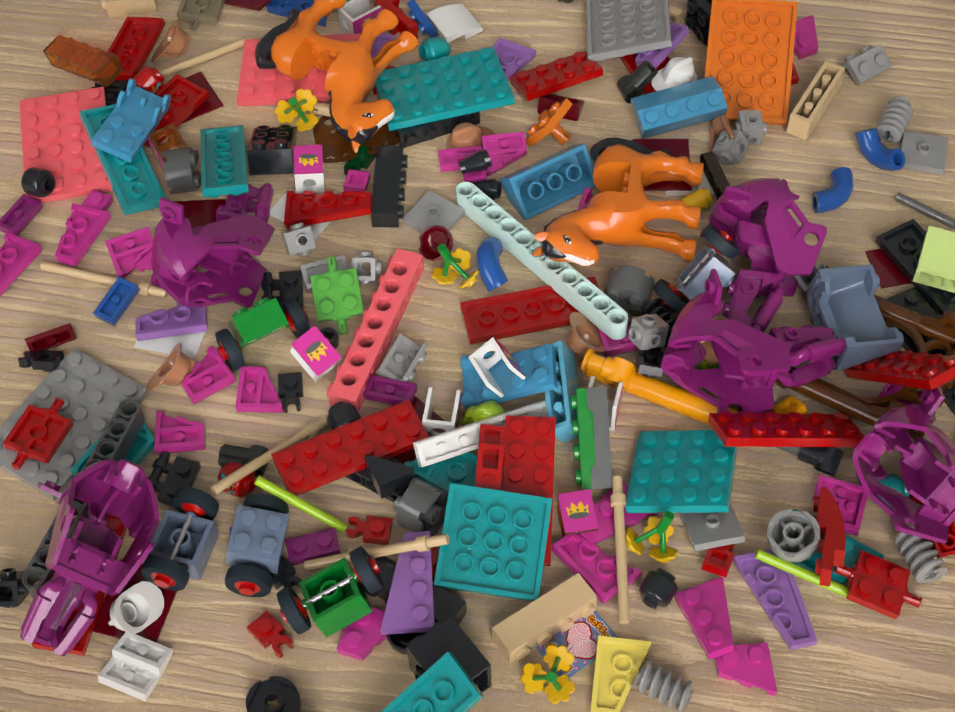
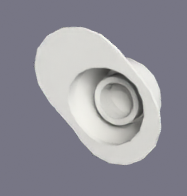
M674 57L669 60L667 65L659 70L651 80L652 87L656 91L696 81L697 74L694 69L693 59L691 57Z
M147 581L134 584L120 594L110 607L111 620L108 624L110 626L114 625L119 630L130 634L141 632L162 614L164 597L161 590L153 583Z

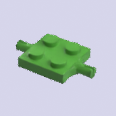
M332 256V264L330 257L326 258L327 272L310 276L318 323L327 321L337 322L339 335H343V329L346 335L349 333L346 320L363 315L364 313L356 268L339 270L336 257Z

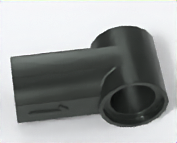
M644 60L631 75H625L618 80L617 87L625 102L631 103V98L642 96L641 90L658 73L657 69L650 62Z
M224 444L219 451L218 464L222 467L230 462L246 465L269 449L260 445L244 448ZM268 463L254 471L255 478L259 475L264 476Z

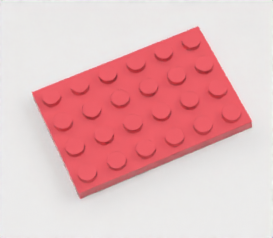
M361 33L322 36L334 40L357 41ZM245 39L237 95L238 107L277 105L281 100L288 103L290 98L297 97L296 91L299 89H310L312 95L317 97V102L323 103L330 100L325 90L327 71L319 70L314 66L303 79L297 81L282 75L277 68L259 69L256 64L255 49L260 39Z
M104 86L19 100L24 172L31 167L49 170L53 174L56 183L54 190L47 197L42 198L28 195L27 193L25 195L45 203L87 196L93 189L102 193L113 191L79 117V112L82 110L107 106Z

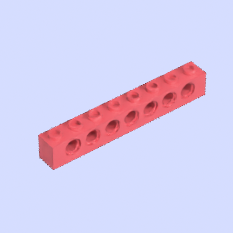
M397 248L394 256H390L387 271L380 277L379 288L371 296V305L369 309H365L362 316V324L354 332V341L352 345H348L345 352V360L337 368L336 379L328 387L327 397H329L331 407L338 402L351 403L359 413L365 400L363 393L371 375L376 376L375 372L386 354L424 270L423 255Z

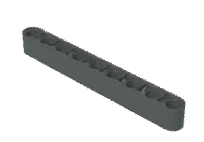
M129 398L119 404L83 469L103 460H115L118 464L121 459H125L145 422V416L137 400ZM78 499L73 500V506L75 507L73 516L77 515V517L72 518L66 535L68 538H70V532L79 515L88 518V508L90 505ZM56 517L22 576V582L33 598L36 591L49 582L55 573V570L46 567V558Z

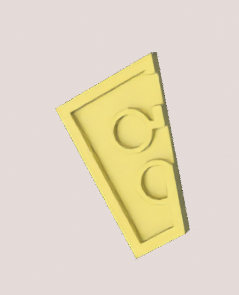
M598 635L590 712H621L650 650L651 641Z

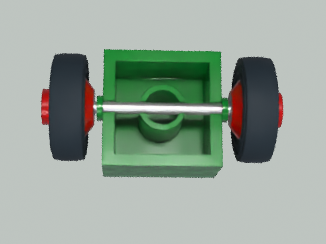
M266 297L257 301L250 310L244 307L234 312L232 319L228 323L233 335L227 328L215 333L219 346L217 350L221 359L225 360L233 371H236L245 366L241 350L245 346L269 336L284 327H289L297 339L310 329L307 313L294 298L283 301L281 303L282 309L276 298L269 300Z
M362 546L349 553L353 568L344 557L299 582L305 599L301 600L291 587H286L277 593L278 603L281 608L280 613L285 622L289 623L297 634H302L311 628V621L307 614L308 609L313 622L326 638L373 612L361 583L364 584L371 594L381 590L384 585L379 575L381 570L374 557L370 558Z

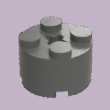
M191 147L164 150L163 157L167 156V162L163 163L167 187H172L169 193L178 194L198 191V188L202 185L201 171L197 172V163H199L198 151L192 150Z
M621 265L618 267V270L612 268L608 275L604 294L632 316H641L645 307L650 303L655 284L654 278L651 275L648 278L644 275L645 271L634 266Z
M413 478L403 496H398L394 502L393 508L397 510L396 521L398 525L411 532L430 531V537L434 536L444 524L445 515L443 513L447 505L448 492L424 480Z

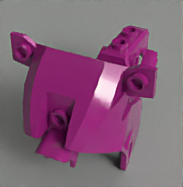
M759 178L746 181L737 186H727L724 194L719 197L709 215V224L715 226L720 231L723 229L733 237L732 241L740 249L739 254L749 258L751 263L750 270H739L733 282L728 286L726 295H730L729 303L725 302L721 316H724L725 320H736L761 332H765L783 302L782 297L794 296L798 281L794 276L811 275L827 234L825 226L808 222L794 201L799 199V195L789 190L785 179ZM787 209H792L801 222V227L798 226ZM812 233L816 235L818 243L815 246L806 244L804 240L806 234ZM764 296L765 302L759 307L753 319H751L746 313L747 309L754 299Z
M248 183L249 192L241 195L228 194L226 204L220 205L216 211V222L207 224L205 227L197 226L193 229L190 221L184 218V206L161 197L159 210L163 218L154 230L151 257L153 274L151 275L150 283L163 288L175 301L184 306L204 307L234 302L242 307H251L261 287L263 274L267 272V269L255 261L250 253L261 255L275 230L274 227L268 224L274 193L272 185L265 183L259 189ZM247 212H254L255 216L249 215ZM198 265L209 271L202 273L194 269V267ZM249 288L252 294L243 296L239 293V289ZM229 293V295L215 298L208 297L211 295Z
M711 269L708 279L705 280V291L689 301L679 314L661 363V369L664 373H667L684 389L717 407L718 413L721 411L730 412L728 406L731 404L739 405L742 408L740 413L744 411L766 413L773 409L772 387L776 379L780 380L787 387H799L826 376L837 365L831 356L839 355L844 350L846 344L843 338L838 339L834 337L835 332L832 328L812 327L811 325H804L800 328L782 326L778 329L776 327L771 328L769 334H766L736 320H713V317L722 312L724 303L720 298L723 286L717 270ZM700 341H711L721 369H694L706 356V350ZM807 360L809 362H812L810 364L793 370L792 373H789L790 365L798 366L800 363ZM703 387L704 389L715 394L721 399L718 400L712 397L711 395L707 394L706 392L700 390L699 388Z
M939 386L933 390L926 389L921 395V404L895 407L886 411L874 424V429L855 446L853 462L860 486L863 487L866 495L891 516L896 530L945 544L948 541V526L955 521V443L942 430L932 425L936 420L933 413L945 398ZM906 428L925 432L933 443L923 437L918 438L915 442ZM895 448L903 456L899 461V466L906 489L909 494L923 503L922 505L877 481L883 480L887 476L885 469L879 461L881 455L886 450L891 453ZM905 522H908L911 525H913L915 529L908 526Z
M121 459L118 464L115 460H103L86 467L69 482L63 493L59 491L61 486L49 480H46L45 484L38 481L36 486L58 497L57 504H60L46 558V567L55 570V573L49 582L36 591L21 626L20 638L31 644L33 641H36L47 647L54 646L53 653L60 656H65L68 652H71L95 619L97 611L95 594L98 590L111 596L119 594L153 549L155 543L151 541L159 524V511L152 482L145 476V470L141 466L125 459ZM78 499L90 505L88 508V518L79 515L70 532V538H68L66 535L75 512L73 500ZM106 513L120 518L124 526L128 528L129 536L134 538L122 561L115 559L122 539L113 529L105 526L107 523ZM74 609H80L78 614L75 616L73 621L70 623L68 628L63 633L64 626L66 625Z

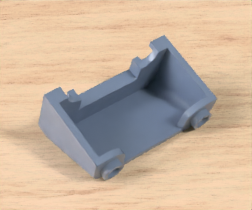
M872 264L818 269L809 288L807 302L815 326L832 328L835 332L834 337L838 339L843 338L846 344L844 350L839 355L831 356L837 364L834 370H844L898 351L903 345L904 338L902 332L896 327L887 329L875 299L874 293L880 285V278L875 273Z

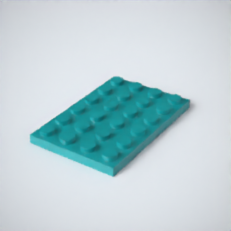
M494 47L384 69L375 84L379 100L388 99L394 107L395 115L391 121L387 122L389 131L515 104L514 95Z

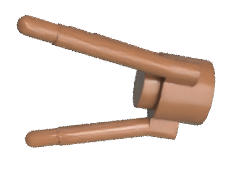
M725 115L717 116L712 121V128L709 129V152L714 148L715 136L719 137L722 131H727L730 138L734 139L729 119Z

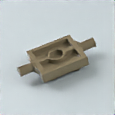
M182 0L177 12L178 20L191 21L189 29L192 31H197L200 22L217 24L225 0Z

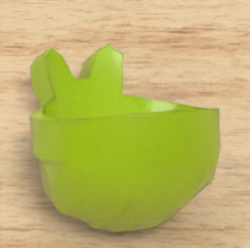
M492 400L477 406H470L462 412L463 417L459 425L465 426L504 413L505 410L501 405Z

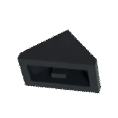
M366 455L364 458L366 472L381 499L408 488L411 480L415 478L413 467Z

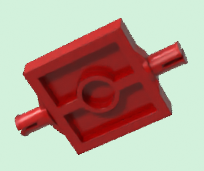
M56 397L49 408H38L29 404L3 442L6 449L18 453L11 463L14 469L20 470L27 459H35L46 464L49 463L73 427L70 419L58 414L65 403L62 399Z
M863 550L859 552L853 568L845 565L844 567L835 566L834 573L848 578L849 588L846 599L890 618L896 619L900 615L904 602L917 608L922 603V597L908 592L907 584L910 570Z

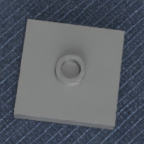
M904 130L901 150L905 156L903 168L943 175L948 138Z
M429 190L403 217V223L420 233L434 225L444 226L450 231L465 215V209Z
M731 503L729 512L680 513L694 551L745 542V534Z

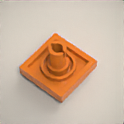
M566 98L561 103L556 101L549 110L545 109L537 118L539 122L533 124L527 131L529 135L526 138V144L531 147L548 134H551L563 146L571 138V135L558 123L573 104Z

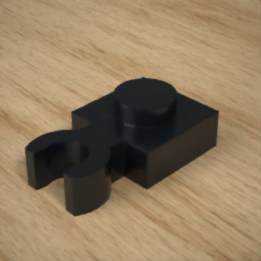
M41 350L39 353L25 351L23 353L24 357H19L18 362L21 368L32 366L33 370L51 372L60 365V362L65 357L63 351Z
M302 372L278 374L279 398L283 399L282 406L285 413H288V406L290 404L296 405L297 412L301 411V403L298 397H304Z
M281 556L278 574L269 573L273 578L272 586L276 590L282 585L284 588L294 585L300 587L299 582L302 579L294 576L296 574L295 568L283 556Z

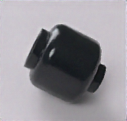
M36 167L28 168L21 180L25 193L42 198L49 196L56 184L54 176L49 170Z
M338 402L329 409L326 421L333 430L362 417L353 404Z
M657 568L656 571L650 570L639 587V593L644 597L642 602L653 609H656L657 606L667 607L678 589L675 582L676 578L661 568Z

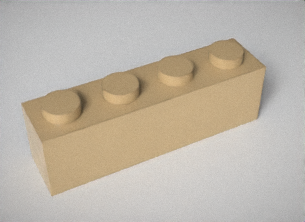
M825 60L790 114L786 133L803 140L808 139L841 87L845 71L844 67Z
M577 573L492 627V640L509 663L516 659L522 660L529 655L530 650L538 645L544 646L559 631L565 632L581 617L587 618L592 615L596 609L597 595L581 575Z

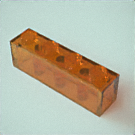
M58 35L43 50L52 66L106 87L123 71L119 63L120 60L114 53H108L98 47L95 48L84 42L75 41L71 37L67 38Z

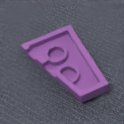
M670 22L672 47L638 53L635 59L636 65L640 66L646 60L657 68L689 34L688 26Z
M177 303V307L172 309H159L135 318L137 341L208 331L206 306L189 307Z

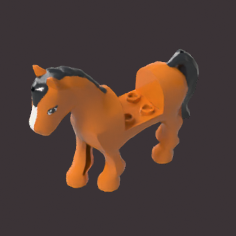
M314 0L313 5L302 12L293 8L285 23L274 27L259 40L255 49L256 64L259 69L277 68L282 75L297 81L303 79L314 66L319 70L327 71L325 90L330 97L328 101L330 121L336 132L352 144L354 152L357 153L360 144L368 142L395 115L393 104L388 99L364 102V98L373 90L379 75L400 55L412 52L418 47L419 42L412 33L403 31L396 40L386 42L379 53L372 58L371 48L375 38L384 31L392 30L398 25L396 15L387 9H383L377 14L376 18L366 20L363 23L362 32L357 41L334 40L319 35L316 27L322 17L330 15L333 9H341L347 0Z
M617 137L603 139L594 144L590 149L591 159L595 163L593 183L601 193L596 194L590 200L588 207L585 206L580 210H573L562 214L558 218H554L544 226V231L534 235L536 240L541 241V246L532 253L533 256L544 255L553 261L570 262L582 267L593 266L597 263L599 251L596 245H602L603 243L612 246H639L661 249L691 262L695 255L696 239H684L677 232L651 230L646 226V222L654 219L670 218L684 223L691 229L698 230L701 207H687L681 200L648 201L644 188L650 184L662 181H684L692 187H698L701 185L704 163H691L686 156H670L668 148L661 151H652L632 140Z

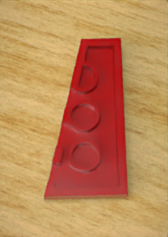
M287 191L284 225L286 229H290L291 225L303 222V225H313L372 214L373 197L370 191H343L342 194H334L333 191H324L323 194L304 191L303 194H295L294 191Z

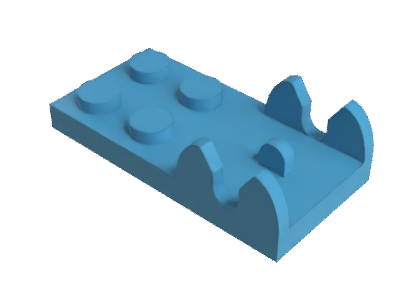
M130 78L126 92L120 91L116 107L92 138L91 145L131 163L169 110L171 96L165 94L164 98L137 87L136 80Z
M550 343L511 353L526 376L524 380L511 371L503 359L499 360L489 369V372L504 394L502 398L485 385L469 360V356H461L460 366L463 371L461 403L464 408L477 406L489 400L500 403L557 389L556 356L553 344ZM491 351L487 352L483 359L492 357L494 353Z

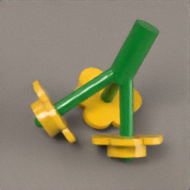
M299 89L296 91V98H290L288 103L284 100L277 103L274 113L278 115L277 120L279 123L287 122L291 124L299 113L300 120L296 122L299 132L311 130L319 121L315 113H303L307 110L313 111L314 105L317 103V97L312 95L310 89Z
M440 244L437 250L445 261L444 267L434 268L431 277L436 279L437 283L446 285L453 284L459 274L465 278L459 285L460 289L475 285L478 279L476 275L479 273V270L477 269L469 275L465 272L466 269L471 267L469 262L471 260V253L461 248H458L456 252L450 253L445 244Z
M666 511L660 519L654 516L650 517L647 520L648 526L644 528V534L638 536L631 528H627L625 539L629 550L637 552L641 556L644 551V545L641 541L648 538L649 543L652 545L660 542V547L650 549L649 557L655 558L657 562L661 563L675 559L679 551L666 546L669 540L668 537L674 532L673 527L670 525L675 517L674 514Z
M551 644L547 647V654L543 658L546 663H549L548 666L551 671L546 673L542 670V666L539 663L534 665L526 663L523 666V674L520 676V681L524 684V689L529 694L535 691L541 692L544 688L543 684L548 681V686L545 687L544 692L548 695V699L552 704H557L561 700L563 702L569 700V694L574 692L575 684L569 681L567 675L559 677L556 675V672L561 669L568 671L575 657L571 652L567 651L566 646L560 645L557 647Z

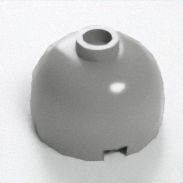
M785 509L776 513L769 521L767 529L768 544L773 554L780 559L788 562L804 561L809 559L818 548L820 541L819 524L815 517L807 511L801 510V512L793 511V509Z

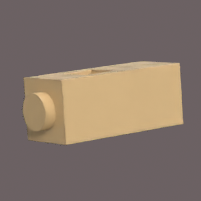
M101 0L103 10H107L109 18L157 11L156 0Z

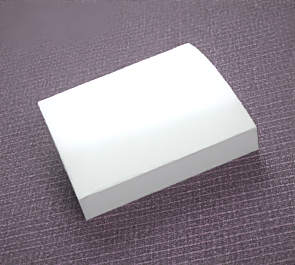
M451 4L426 13L430 23L447 43L461 36L467 40L483 31L481 25L463 4Z
M125 632L112 649L113 657L99 673V683L146 702L165 671L173 654V649L136 634Z

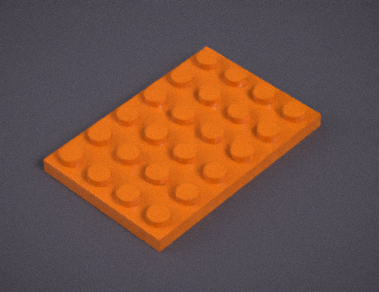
M712 0L705 78L713 76L720 85L728 107L725 116L729 121L737 122L739 111L761 110L762 120L766 124L787 126L798 2L777 0Z

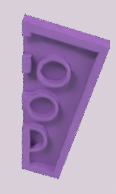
M430 531L404 533L402 542L415 540L416 537L423 535L430 537ZM431 550L399 553L380 630L381 635L429 632L435 624Z
M771 549L764 550L770 554H773ZM756 552L734 556L732 562L789 650L816 645L817 638L794 575L755 559Z

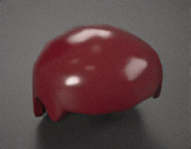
M434 225L428 227L419 237V252L427 260L436 261L443 259L437 250L440 244H445L449 252L453 248L452 234L444 226Z

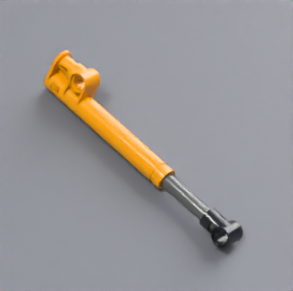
M589 348L584 356L581 370L589 378L595 376V380L617 389L619 382H623L624 392L709 425L707 422L709 413H718L717 407L689 391L656 378H649L639 374L634 364L619 357L605 358L597 355L592 348ZM728 407L731 413H739V411ZM776 447L798 456L797 460L812 464L816 470L830 476H835L844 452L836 447Z

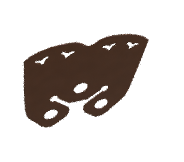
M321 117L314 127L313 134L315 144L322 145L323 163L344 162L358 156L348 140L336 131L335 133H330L331 130L335 129L334 126L324 124L326 120H330V117ZM386 123L368 142L362 143L360 146L364 145L368 148L367 154H375L377 148H369L372 146H394L399 142V139L393 130L389 131Z

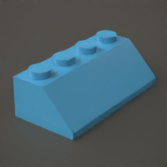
M713 76L630 99L642 139L713 120L717 116L725 115L728 108L722 89Z
M574 144L500 179L507 199L523 220H527L584 193L586 187L590 189L596 187L593 183L594 166L585 144Z

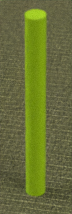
M260 475L256 478L254 484L342 533L346 530L348 524Z
M757 549L755 553V559L846 597L849 587L831 580L830 587L819 585V574L780 559L761 549Z

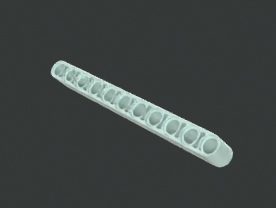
M462 182L456 186L457 205L465 209L466 216L491 237L499 239L507 251L547 285H550L555 292L608 337L620 340L627 335L628 314L624 309L567 262L553 261L544 255L533 256L532 253L541 246V241L536 240L533 233L474 184Z

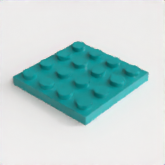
M714 430L639 431L626 498V512H729L737 447H725Z
M450 483L442 534H448L450 543L440 546L434 585L446 589L530 602L538 599L552 498Z

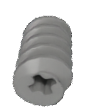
M895 96L888 101V105L885 107L876 125L879 138L883 141L897 143L901 140L904 130L913 115V110L910 107L911 104L907 98Z
M901 532L895 539V545L900 548V554L905 557V563L910 566L911 573L915 574L916 582L924 584L941 578L948 568H939L944 561L941 558L934 559L938 555L936 549L929 551L933 546V542Z
M650 659L642 666L632 688H635L640 683V693L643 694L649 689V698L654 699L659 694L658 702L660 704H664L669 699V709L673 710L679 705L678 712H684L694 693L691 690L692 681L689 680L684 686L681 685V675L672 680V670L663 675V665L660 664L654 670L652 669L653 660Z

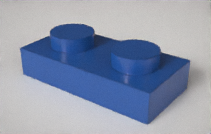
M415 0L409 1L407 5L411 11L408 13L415 22H420L417 26L423 35L428 33L430 38L437 37L438 33Z
M118 277L93 312L94 316L115 326L140 291L138 285Z

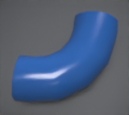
M877 128L855 133L860 151L869 163L881 170L889 171L901 170L904 167L905 156L903 151L899 148L889 149L885 147L880 141Z
M840 167L833 170L830 174L831 186L826 190L813 192L812 206L815 214L836 210L848 201L853 191V174L850 168Z
M495 237L486 238L477 249V267L488 292L508 281L499 260V256L503 252V246L499 239Z

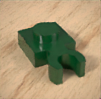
M364 145L359 146L356 153L358 156L348 160V163L344 166V174L347 175L349 169L361 171V168L368 169L376 158V153L367 154L368 148Z

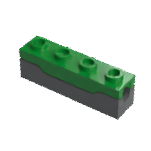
M607 387L576 388L575 394L570 396L571 409H576V419H572V432L577 434L578 444L573 445L574 460L579 459V469L575 470V483L580 485V490L613 488Z

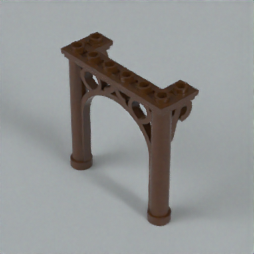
M874 295L884 321L906 332L913 339L919 353L938 348L945 352V356L955 355L954 311H945L941 318L938 319L924 316ZM922 336L931 339V341L925 343ZM790 365L789 373H792L797 368ZM819 378L799 387H787L780 380H776V386L783 389L789 388L872 427L886 411L895 407L906 406L900 403L903 400H909L914 404H921V398L917 393L926 390L905 386L898 392L888 396L867 398L855 395ZM955 378L940 386L945 398L946 394L944 392L947 388L951 390L955 383ZM906 428L915 442L918 438L924 437L925 432Z

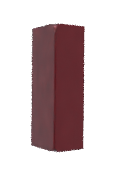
M548 94L539 98L537 113L541 114L545 109L549 110L556 101L561 103L567 98L573 105L562 119L578 121L584 101Z
M71 323L25 338V342L30 351L39 353L41 350H47L77 338Z

